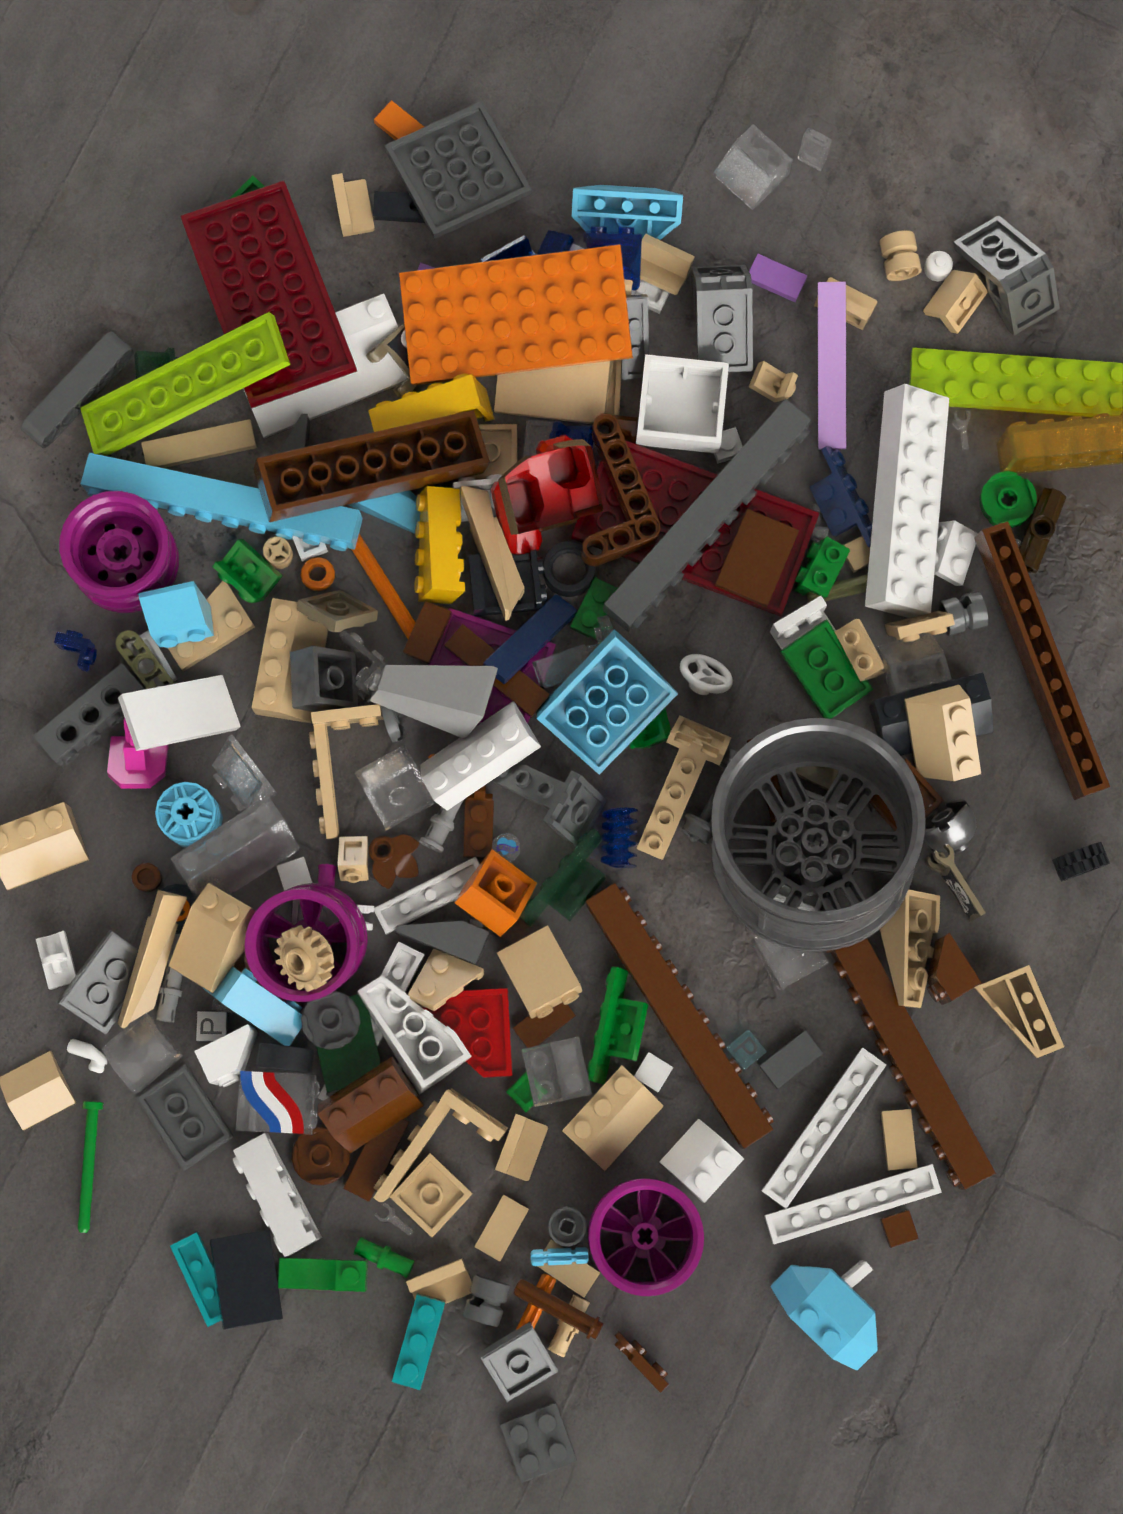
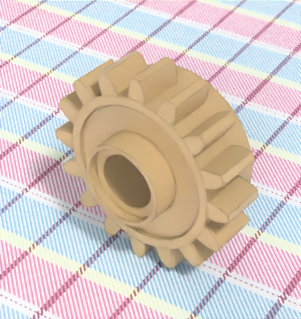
M302 925L283 932L282 937L277 939L276 942L280 947L276 948L274 952L280 955V959L276 960V964L283 966L280 973L281 975L287 974L289 976V984L296 982L298 990L305 987L306 991L309 992L327 983L326 980L332 977L330 973L334 968L332 949L328 941L319 932L312 930V927L304 929Z

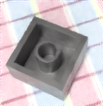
M310 646L290 652L293 709L317 712L358 707L356 656L354 652L318 646Z

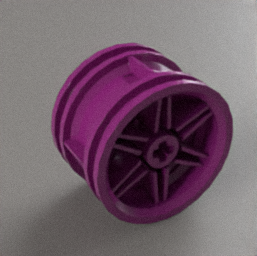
M106 491L82 501L70 512L63 524L59 538V552L63 566L84 595L97 606L117 613L138 612L142 610L139 593L173 586L179 570L177 544L157 509L147 500L128 492ZM107 525H115V529L105 532ZM135 527L143 528V533L139 536L134 535ZM96 546V554L89 555V548ZM121 553L128 555L125 560L122 558L119 560L118 558ZM154 554V559H153V560H151V561H146V560L144 559V558H146V557H148V556ZM130 573L137 576V581L132 584L128 583ZM108 574V578L105 581L99 580L100 576Z

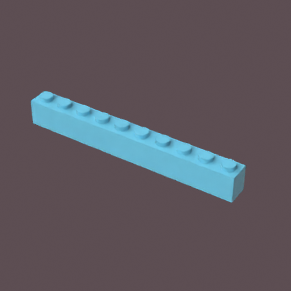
M93 453L88 455L80 483L90 497L106 491L128 492L147 500L155 509H167L170 514L175 516L195 515L197 520L203 522H211L212 519L222 521V524L227 527L238 528V525L246 526L252 532L265 534V531L274 532L276 536L288 540L296 536L302 538L303 542L307 544L319 545L320 542L330 544L331 548L339 551H346L347 548L355 550L363 520L359 510L339 506L269 523L258 488Z

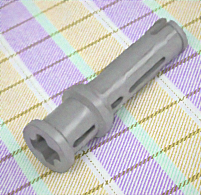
M463 800L449 810L441 806L438 813L431 816L430 821L432 823L425 837H421L419 840L422 845L436 852H443L444 848L442 845L449 831L454 829L453 820Z

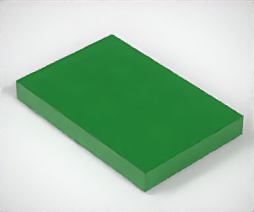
M827 619L779 651L823 718L832 719L874 690L868 680H859L834 629Z

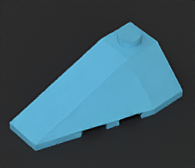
M410 490L348 504V506L414 534L416 524L420 521V511L416 510L417 496Z

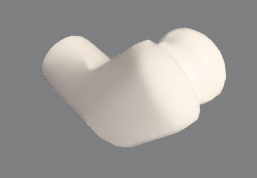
M72 1039L68 1043L67 1051L69 1053L91 1060L88 1066L89 1070L97 1073L104 1071L105 1064L107 1065V1057L96 1047L76 1039Z

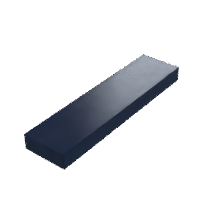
M555 594L483 663V666L498 668L495 678L503 684L507 683L576 616L577 609Z

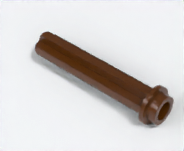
M521 1279L514 1289L515 1296L587 1334V1339L592 1337L596 1340L604 1323L599 1321L600 1317L597 1316L595 1319L524 1279Z

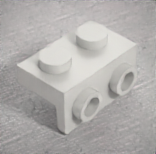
M955 520L939 522L934 575L955 586L963 585L976 545L974 537L978 533Z

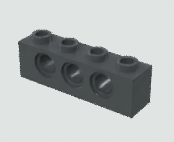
M121 663L34 734L33 737L59 766L62 764L67 765L78 757V751L84 746H91L96 743L101 737L100 733L107 727L113 728L122 721L123 711L120 702L114 705L109 704V697L113 693L124 694L145 689ZM91 711H99V718L93 723H87V715ZM70 729H76V737L72 741H65V733Z

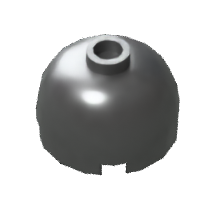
M965 799L950 801L945 804L948 809L938 813L939 811L936 808L925 818L924 841L930 848L938 852H947L944 849V845L949 844L955 853H959L969 846V841L974 836L977 826L975 815Z

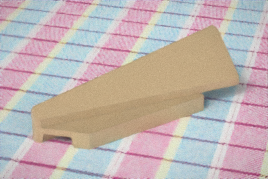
M461 486V502L470 523V531L504 619L507 621L511 618L517 601L524 594V585L497 517L493 518L488 491Z
M161 890L157 891L151 916L147 918L118 1020V1025L121 1028H126L129 1023L155 1007L178 926L176 921L187 899L185 896Z

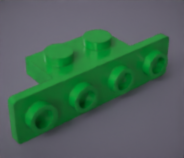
M615 966L611 967V971L606 978L607 991L605 1000L600 1007L601 1019L599 1029L594 1035L595 1048L593 1057L588 1064V1080L603 1085L606 1083L611 1057L637 1061L649 1005L644 1002L623 999L628 971Z

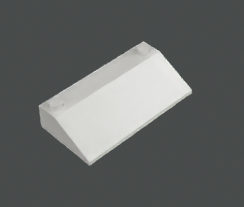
M385 294L335 312L355 362L357 372L252 408L263 438L294 427L301 414H308L309 420H312L393 388L407 379V376L389 353L376 363H371L366 357V354L398 328Z

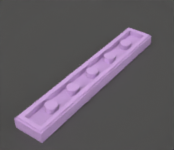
M818 282V450L826 446L833 449H846V282Z

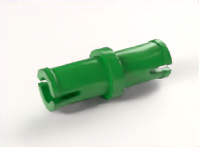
M364 1237L359 1239L354 1250V1255L377 1264V1268L381 1270L383 1268L389 1269L405 1278L409 1277L415 1260L408 1259L391 1251V1247L386 1245L384 1248L364 1239Z

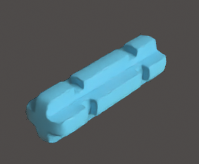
M577 1247L575 1250H571V1248L547 1249V1251H543V1249L531 1251V1264L533 1266H544V1263H548V1265H569L572 1262L586 1264L589 1261L588 1249L586 1247Z

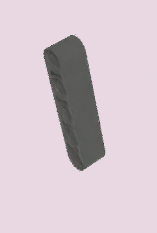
M113 331L107 333L24 420L21 430L40 447L46 448L51 445L81 413L80 407L90 403L131 360L134 349Z

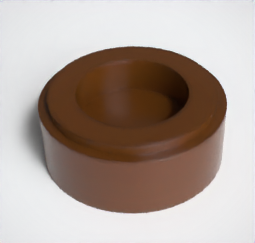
M142 863L134 869L132 882L140 891L152 892L160 886L162 874L155 865Z

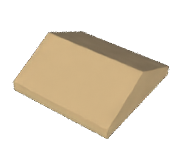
M52 1051L0 1077V1086L6 1103L22 1130H26L76 1103Z

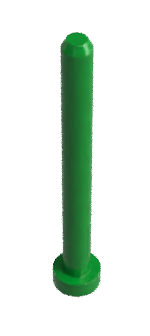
M83 1101L82 1109H87L78 1218V1230L80 1233H87L90 1229L98 1111L103 1110L104 1102Z

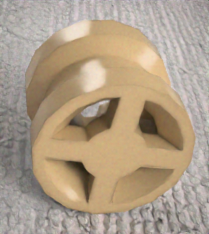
M272 537L264 544L263 554L265 559L275 569H284L291 564L293 551L286 539Z

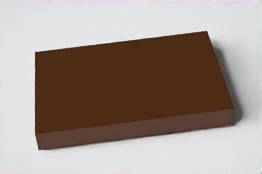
M747 509L715 587L767 608L799 530Z

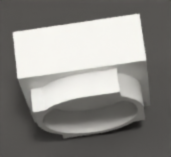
M645 354L636 444L640 446L719 454L729 363Z

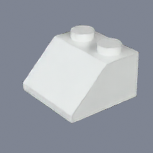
M247 1024L194 1051L209 1083L226 1087L239 1080L238 1075L240 1071H245L258 1034L255 1027Z
M698 1119L660 1160V1163L701 1202L705 1203L744 1158L722 1137Z

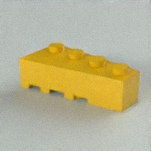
M472 374L457 375L453 378V381L444 384H431L427 387V390L419 393H405L401 396V399L393 402L382 401L376 404L375 408L368 410L374 432L474 410L476 419L484 417L485 422L495 419L486 388Z
M426 486L417 495L416 510L420 511V521L417 522L415 529L416 538H419V549L415 553V565L419 566V576L415 578L414 590L415 593H418V602L427 601L429 603L452 604L465 592V582H459L461 572L464 571V559H458V554L463 544L462 534L456 531V527H459L461 524L460 489Z

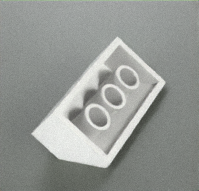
M513 701L476 726L466 739H457L420 764L421 778L433 800L444 809L449 810L539 749L541 745Z

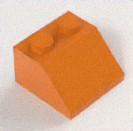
M492 849L466 882L455 904L501 937L519 919L537 882Z

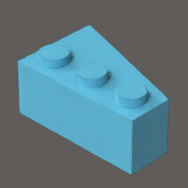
M232 966L214 993L204 989L222 1004L285 1046H290L302 1028V1014L300 1011L303 1007L294 1001L287 1000L284 1002L278 996L270 993L256 983L257 979L246 968L240 972Z

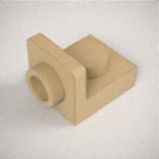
M368 836L339 837L338 871L340 881L356 883L369 880Z

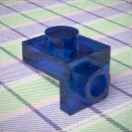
M66 630V634L57 632L54 640L55 645L62 650L80 653L77 666L82 671L88 672L89 666L94 665L97 656V649H94L95 645L92 641L82 638L83 634L71 630Z

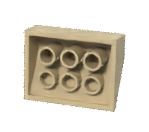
M613 361L497 375L494 412L593 424L597 416L606 412Z

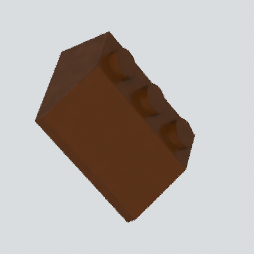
M391 1057L319 1103L317 1114L333 1138L349 1153H352L423 1107L424 1103L394 1058Z

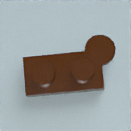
M618 1331L614 1335L618 1339L614 1345L628 1357L632 1364L661 1393L669 1385L665 1379L668 1373L656 1361L651 1365L644 1357L647 1351L635 1339L630 1343Z

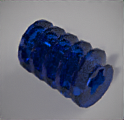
M618 807L602 812V817L609 820L602 823V829L609 832L601 836V840L608 842V844L601 846V851L609 855L601 857V863L614 868L637 867V865L629 862V859L637 857L636 853L629 851V848L637 846V842L629 839L630 836L636 835L637 831L629 827L632 824L638 823L637 819L630 817V814L638 812V809Z

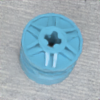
M182 782L174 784L166 789L157 801L155 815L158 826L169 839L181 847L194 849L206 846L216 838L221 830L223 816L220 805L207 789L197 783ZM189 807L193 814H189L188 819H185L181 813H185L186 808Z

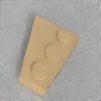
M224 581L207 598L211 606L214 636L207 637L199 642L188 641L179 643L175 647L168 648L182 671L187 670L255 628L229 585Z

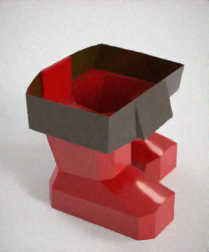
M566 435L541 440L536 448V455L524 456L507 470L498 481L494 482L491 494L496 516L511 554L522 555L530 553V550L534 549L537 551L542 543L541 532L572 524L580 517L603 511L599 478L592 447L585 440H572Z

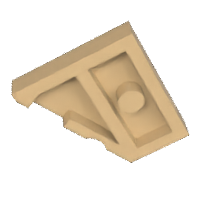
M433 949L408 996L416 1004L435 1011L444 1005L449 998L455 997L464 991L463 987L474 979H481L484 975V969Z

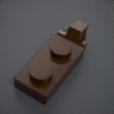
M486 785L472 793L465 800L464 858H485L493 849L494 801L493 794H486Z

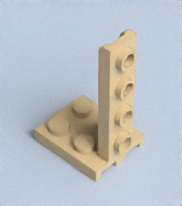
M379 704L311 712L314 731L309 732L311 749L316 748L317 760H313L314 777L320 778L321 787L316 789L318 806L323 805L324 817H319L321 834H326V839H335L339 836L327 726H331L333 730L350 729V723L360 722L362 727L379 725L378 720H384Z
M683 716L678 717L666 743L679 748V751L637 846L638 850L661 860L664 859L705 761L720 765L731 737Z
M453 1088L446 1090L440 1102L438 1103L434 1100L424 1115L428 1119L422 1127L417 1125L409 1135L408 1140L411 1144L404 1152L400 1149L390 1164L394 1166L388 1176L383 1174L374 1186L377 1193L373 1198L378 1202H384L391 1196L451 1108L455 1110L452 1114L455 1118L466 1125L472 1122L479 1127L476 1132L490 1142L493 1139L499 1141L509 1128Z

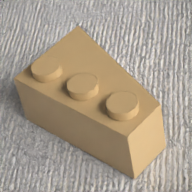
M1029 965L974 987L1035 1058L1064 1048Z

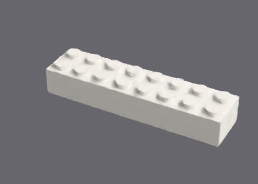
M903 384L884 392L865 607L911 618L931 613L949 398L908 384Z

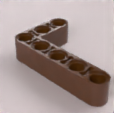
M607 413L600 414L595 418L591 434L627 522L592 534L584 540L581 557L584 563L589 566H599L653 545L658 539L661 528L618 421L614 416ZM608 426L612 432L602 434L599 432L598 427ZM614 450L621 453L622 458L612 459L608 453ZM629 476L633 483L624 485L618 478ZM639 501L643 505V509L633 510L629 503ZM649 526L654 531V534L645 536L640 532V528ZM623 536L627 539L628 543L620 546L614 542L613 538ZM595 545L602 550V553L594 556L587 551V548Z

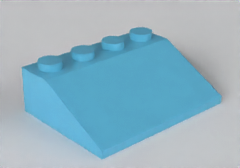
M614 629L552 693L537 711V719L600 775L678 695V692L635 647Z

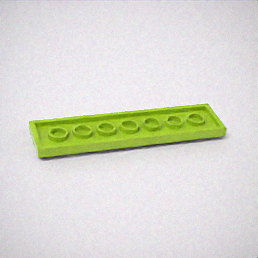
M268 312L80 407L93 453L108 456L289 366L290 362L275 316Z
M912 348L909 385L948 397L949 407L1123 419V363Z

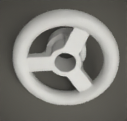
M690 654L685 656L680 662V671L683 677L689 682L690 688L698 694L724 693L732 687L733 678L730 671L714 658L701 654ZM695 662L698 670L692 674L688 665ZM707 665L716 669L721 675L714 673Z

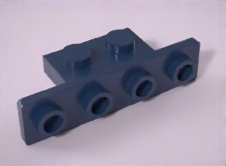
M826 446L821 450L832 474L811 485V492L832 536H838L858 525L867 546L870 548L872 523L867 515L869 508L866 502L859 498L855 490L857 483L853 476L847 473L844 467L846 461L841 451Z

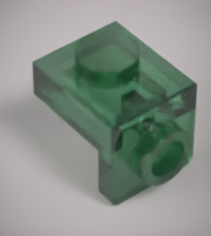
M168 347L165 352L137 351L134 354L136 379L177 359L178 357H175V349Z

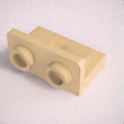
M854 619L835 631L860 681L874 679L884 673L882 670L884 669V664L860 619Z

